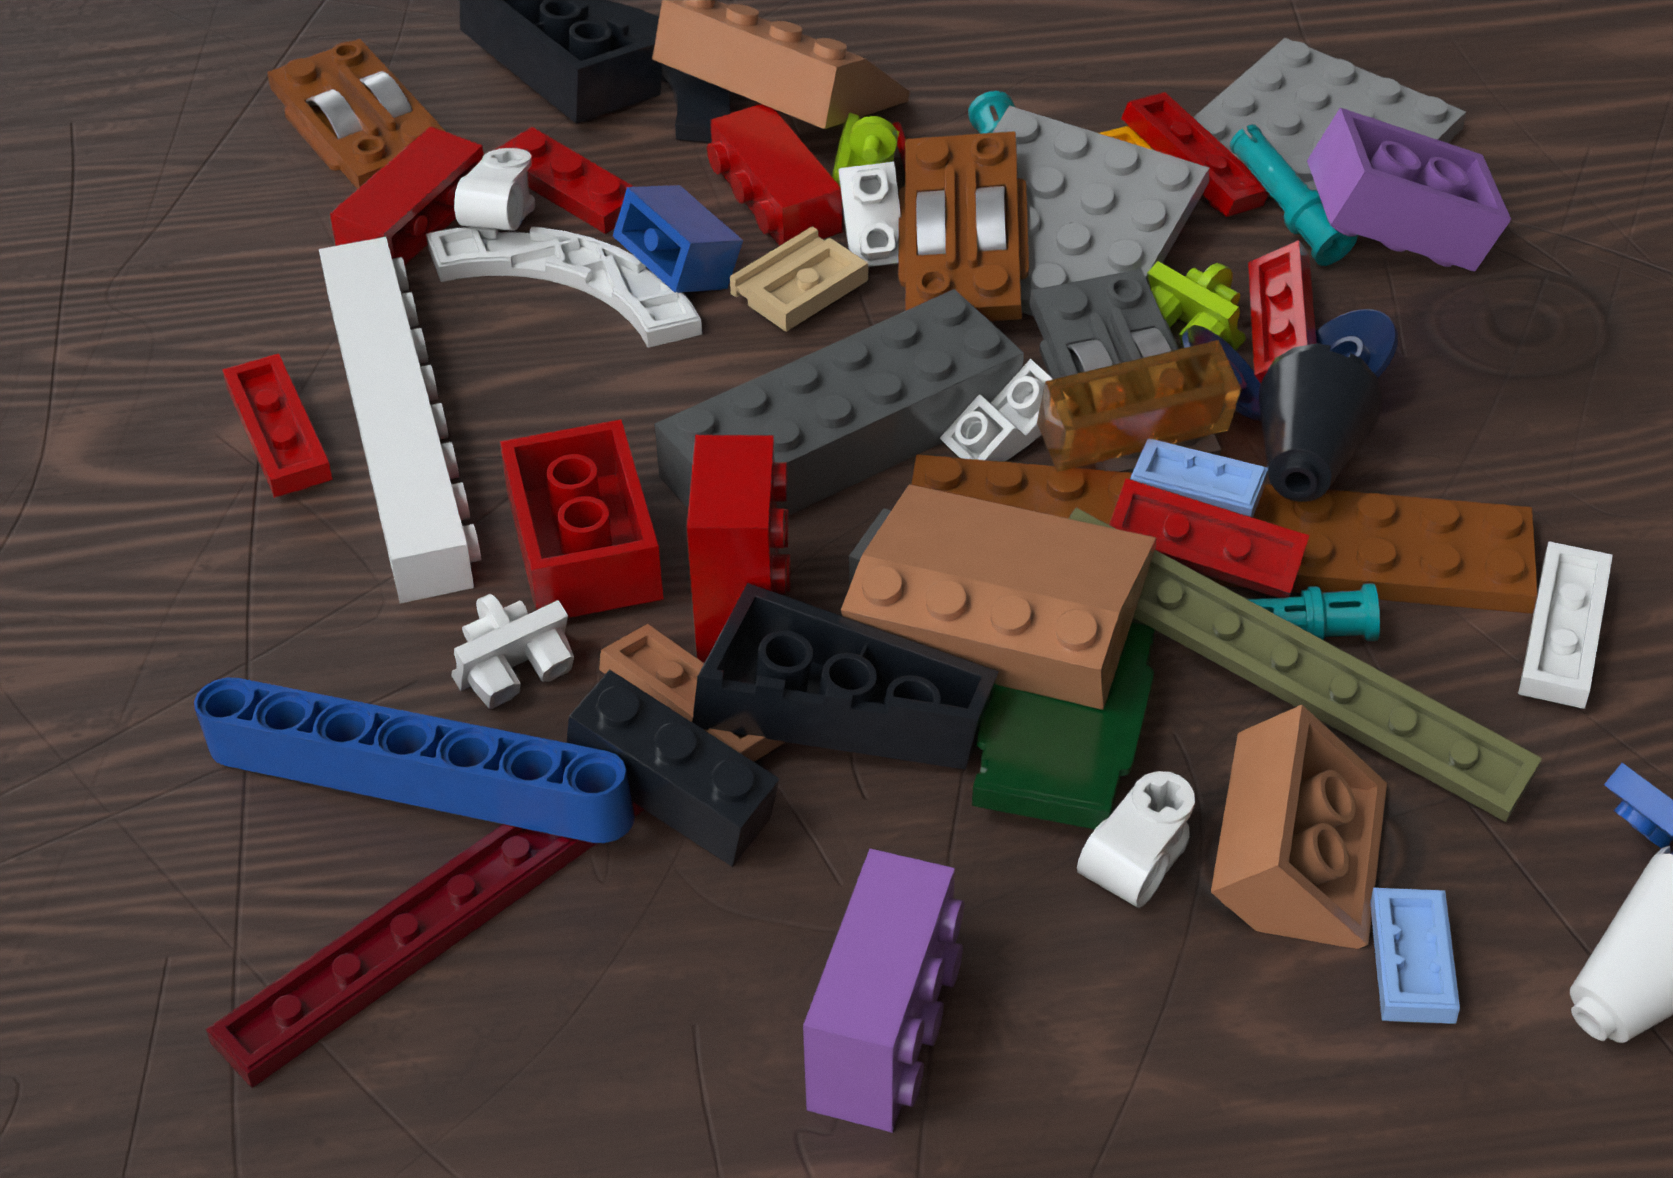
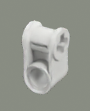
M503 148L490 151L483 156L482 160L466 176L460 179L455 193L454 204L456 219L461 226L512 231L518 229L521 221L535 209V198L529 194L527 170L532 165V155L530 152L517 148Z
M1165 771L1152 772L1140 778L1110 817L1102 821L1087 840L1078 860L1077 873L1138 908L1144 906L1159 887L1164 875L1185 851L1189 843V826L1186 821L1190 818L1195 804L1194 791L1189 782L1177 774Z

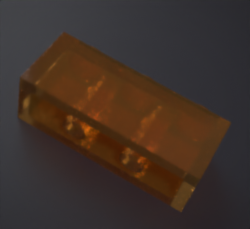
M1216 340L1045 381L1037 425L1057 472L1142 452L1148 438L1174 444L1229 430L1242 389L1220 341Z

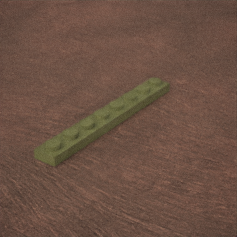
M1075 508L1068 518L1114 528L1078 508ZM1156 550L1154 551L1133 618L1295 707L1303 705L1322 722L1507 822L1537 773L1542 761L1540 756Z

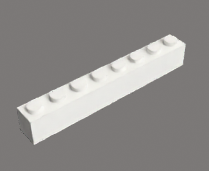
M386 237L319 249L328 298L399 602L401 604L474 588L470 563L481 561L478 538L474 524L462 526L461 520L470 518L468 502L463 482L451 484L450 479L459 478L452 442L440 444V439L449 438L442 404L430 405L429 402L437 400L438 393L432 366L420 367V363L428 362L422 329L410 330V327L419 326L412 292L401 294L403 291H409L403 258L392 259Z

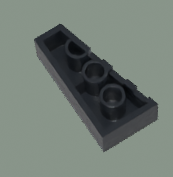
M460 0V30L576 124L592 121L598 116L661 95L662 63L652 59L656 37L648 34L641 40L629 34V24L615 17L609 18L606 23L590 15L589 5L580 0Z
M747 583L697 676L692 722L705 730L715 729L744 736L748 734L763 736L765 739L966 770L977 744L982 720L993 697L999 671Z

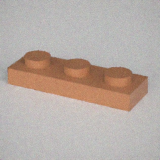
M649 624L642 626L601 650L599 666L601 672L606 674L609 669L692 722L697 676L704 665L703 662ZM715 729L705 730L753 762L785 743L783 741L765 739L763 736L749 734L744 736Z

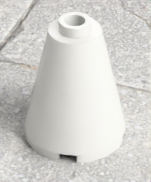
M1670 846L1662 848L1650 860L1570 988V996L1574 1003L1571 1009L1573 1017L1582 1029L1597 1040L1605 1041L1609 1038L1613 1041L1624 1043L1673 1015V854H1670Z

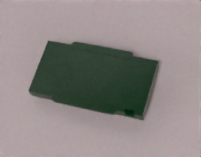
M1131 623L1104 710L995 685L993 697L984 715L977 737V745L984 751L981 758L980 774H976L973 784L972 806L1090 829H1096L1102 821L1108 819L1113 811L1120 778L1131 772L1154 676V671L1148 666L1153 647L1155 629L1148 625Z

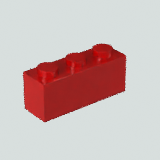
M759 104L711 119L712 143L707 145L709 163L713 171L717 175L722 174L731 185L736 200L740 204L745 203L752 211L760 230L764 234L769 233L780 246L812 226L818 230V237L821 239L843 232L841 187L774 108Z
M432 126L427 128L330 213L336 246L386 237L392 259L402 257L404 265H406L428 245L426 234L443 231L456 219L454 200L457 185L460 179L466 176L482 160L484 156L483 145Z

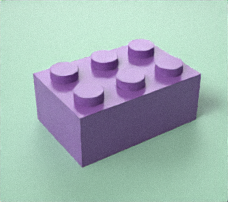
M1341 107L1307 159L1329 224L1335 230L1346 236L1354 237L1358 234L1380 241L1383 245L1394 251L1403 252L1408 250L1427 256L1435 263L1445 267L1456 265L1476 271L1511 221L1482 154Z
M869 848L803 1025L807 1111L893 1133L901 1106H914L920 1090L924 1069L923 1062L917 1061L922 1043L933 1046L936 1042L944 1008L943 1002L937 1001L942 985L954 986L962 959L963 945L955 942L962 923L964 901L954 899L955 868Z

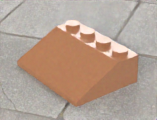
M662 0L652 58L662 64L823 129L845 123L849 112L863 117L908 102L910 91L867 59L847 52V45L840 41L829 38H811L802 34L803 29L799 25L785 21L770 22L758 17L759 11L746 5H727L716 0Z
M909 484L863 552L842 605L841 613L843 617L999 671L996 685L1104 710L1156 548V538Z

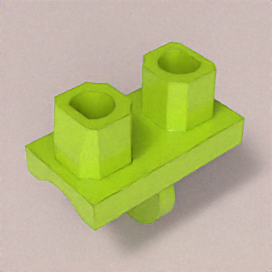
M849 112L842 130L832 174L833 179L840 186L839 168L893 162L899 131L890 122L879 116L860 119L858 115Z
M1157 261L1147 272L1151 292L1162 317L1167 321L1169 327L1178 318L1187 323L1186 327L1179 333L1183 347V333L1192 325H1199L1214 332L1235 350L1246 340L1245 333L1238 330L1240 309L1236 305L1240 300V293L1231 289L1233 272L1230 268L1221 263H1215L1206 269L1204 273L1196 268H1191L1185 277Z

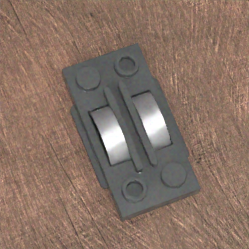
M1142 269L1032 290L1030 307L1044 339L1040 343V354L1049 376L1077 400L1065 412V416L1077 444L1088 447L1097 470L1133 473L1148 438L1220 456L1221 448L1207 419L1204 404L1192 385V377L1167 321L1162 317Z

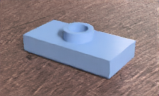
M1148 438L1130 480L1253 518L1266 485L1268 469L1267 467Z
M1373 888L1370 907L1382 1021L1456 1024L1460 1005L1445 890Z

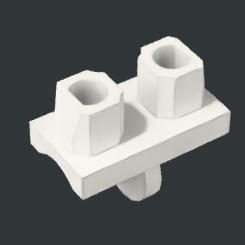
M894 162L839 168L848 250L868 262V267L899 264V217H901Z
M491 594L479 598L476 602L479 619L462 627L468 642L454 648L457 669L452 670L451 676L460 691L472 687L489 709H493L511 700L520 691L521 683L511 667L529 659L542 682H549L568 673L572 669L574 655L565 635L568 619L566 611L559 600L528 614L522 601H517L503 608L498 599Z

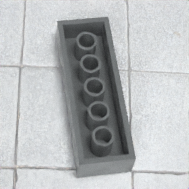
M953 289L655 423L659 477L681 502L689 508L695 435H774L775 462H787L788 472L787 502H777V508L789 509V515L794 514L912 458L916 454H920L943 443L940 437L979 394L991 403L1022 369L1024 352Z

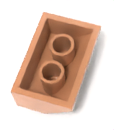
M1303 705L1245 729L1237 735L1211 893L1257 932L1359 949L1367 946L1369 942L1371 925L1370 901L1376 882L1387 782Z

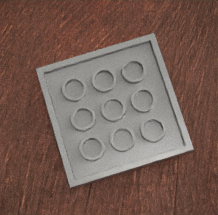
M1284 38L1193 118L1229 151H1231L1229 147L1230 141L1240 129L1243 128L1251 139L1252 136L1247 131V126L1257 125L1261 129L1262 134L1309 189L1317 190L1307 159L1340 107L1449 143L1463 129L1466 111L1451 106L1440 98L1427 96L1402 86L1393 79L1383 78L1358 68L1349 61L1336 59L1309 48L1302 42Z
M1009 106L992 133L1016 131L1018 178L1026 181L1029 276L1021 280L1022 313L1034 316L1030 307L1031 292L1035 289L1142 269L1150 286L1147 272L1157 261L1163 263L1209 183V167Z

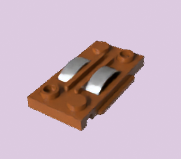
M360 38L351 42L339 43L332 49L307 58L294 59L285 66L267 72L271 90L286 106L284 109L285 117L331 170H341L357 189L430 126L445 131Z
M1016 131L905 139V186L899 190L901 217H899V282L901 286L905 287V311L955 289L989 321L1022 319L1021 280L1029 276L1027 187L1026 181L1018 178Z

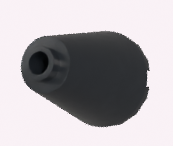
M1316 343L1298 346L1275 358L1268 368L1259 389V407L1269 480L1272 487L1280 495L1293 501L1307 502L1324 495L1374 429L1380 415L1382 394L1377 376L1358 356L1350 353L1348 358L1339 353L1330 351V345Z

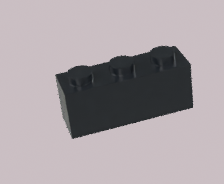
M608 670L569 715L566 743L605 750L619 756L624 761L632 802L731 867H733L770 820L780 778L612 670Z

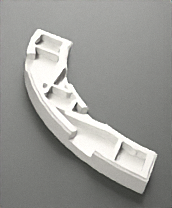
M463 227L426 234L428 249L441 282L480 276H517L564 284L584 291L616 309L635 327L648 348L702 335L701 318L684 293L673 292L633 254L611 244L567 231L542 227H531L530 233L498 232V229Z

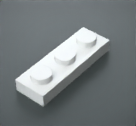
M1548 542L1518 691L1519 695L1585 709L1591 688L1612 554Z

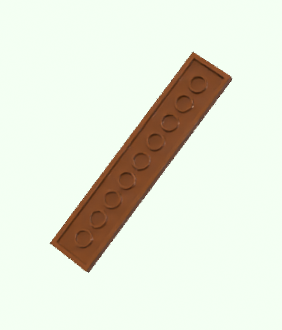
M916 454L911 485L1067 519L1075 508H1078L1109 525L1125 478L1130 479L1132 473ZM1265 485L1253 518L1310 535L1292 592L1301 593L1302 590H1307L1311 586L1320 587L1322 592L1361 590L1365 583H1374L1379 600L1530 614L1534 612L1538 595L1532 507L1327 490L1324 495L1315 500L1299 502L1283 497L1272 485ZM1201 574L1207 577L1208 579L1220 584L1221 586L1245 588L1236 584H1232L1217 578Z

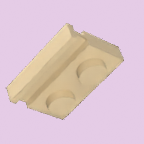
M812 226L731 275V294L736 298L743 295L747 298L749 307L787 332L867 282L868 262L830 237L824 241L818 237V230Z

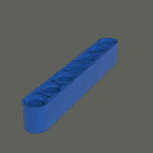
M226 677L215 680L205 685L197 693L194 700L195 712L210 755L217 763L224 766L591 843L615 841L626 835L634 823L635 814L624 761L616 754L605 750L242 678Z

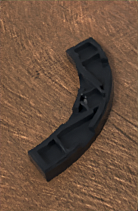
M580 0L589 5L590 15L606 23L609 18L615 17L629 24V34L641 40L648 34L656 37L659 17L609 0ZM662 64L661 80L669 83L674 93L677 107L675 121L676 139L712 143L711 119L730 114L728 90Z

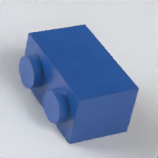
M680 185L627 187L613 233V237L675 293L728 289L730 276L733 273L743 240Z

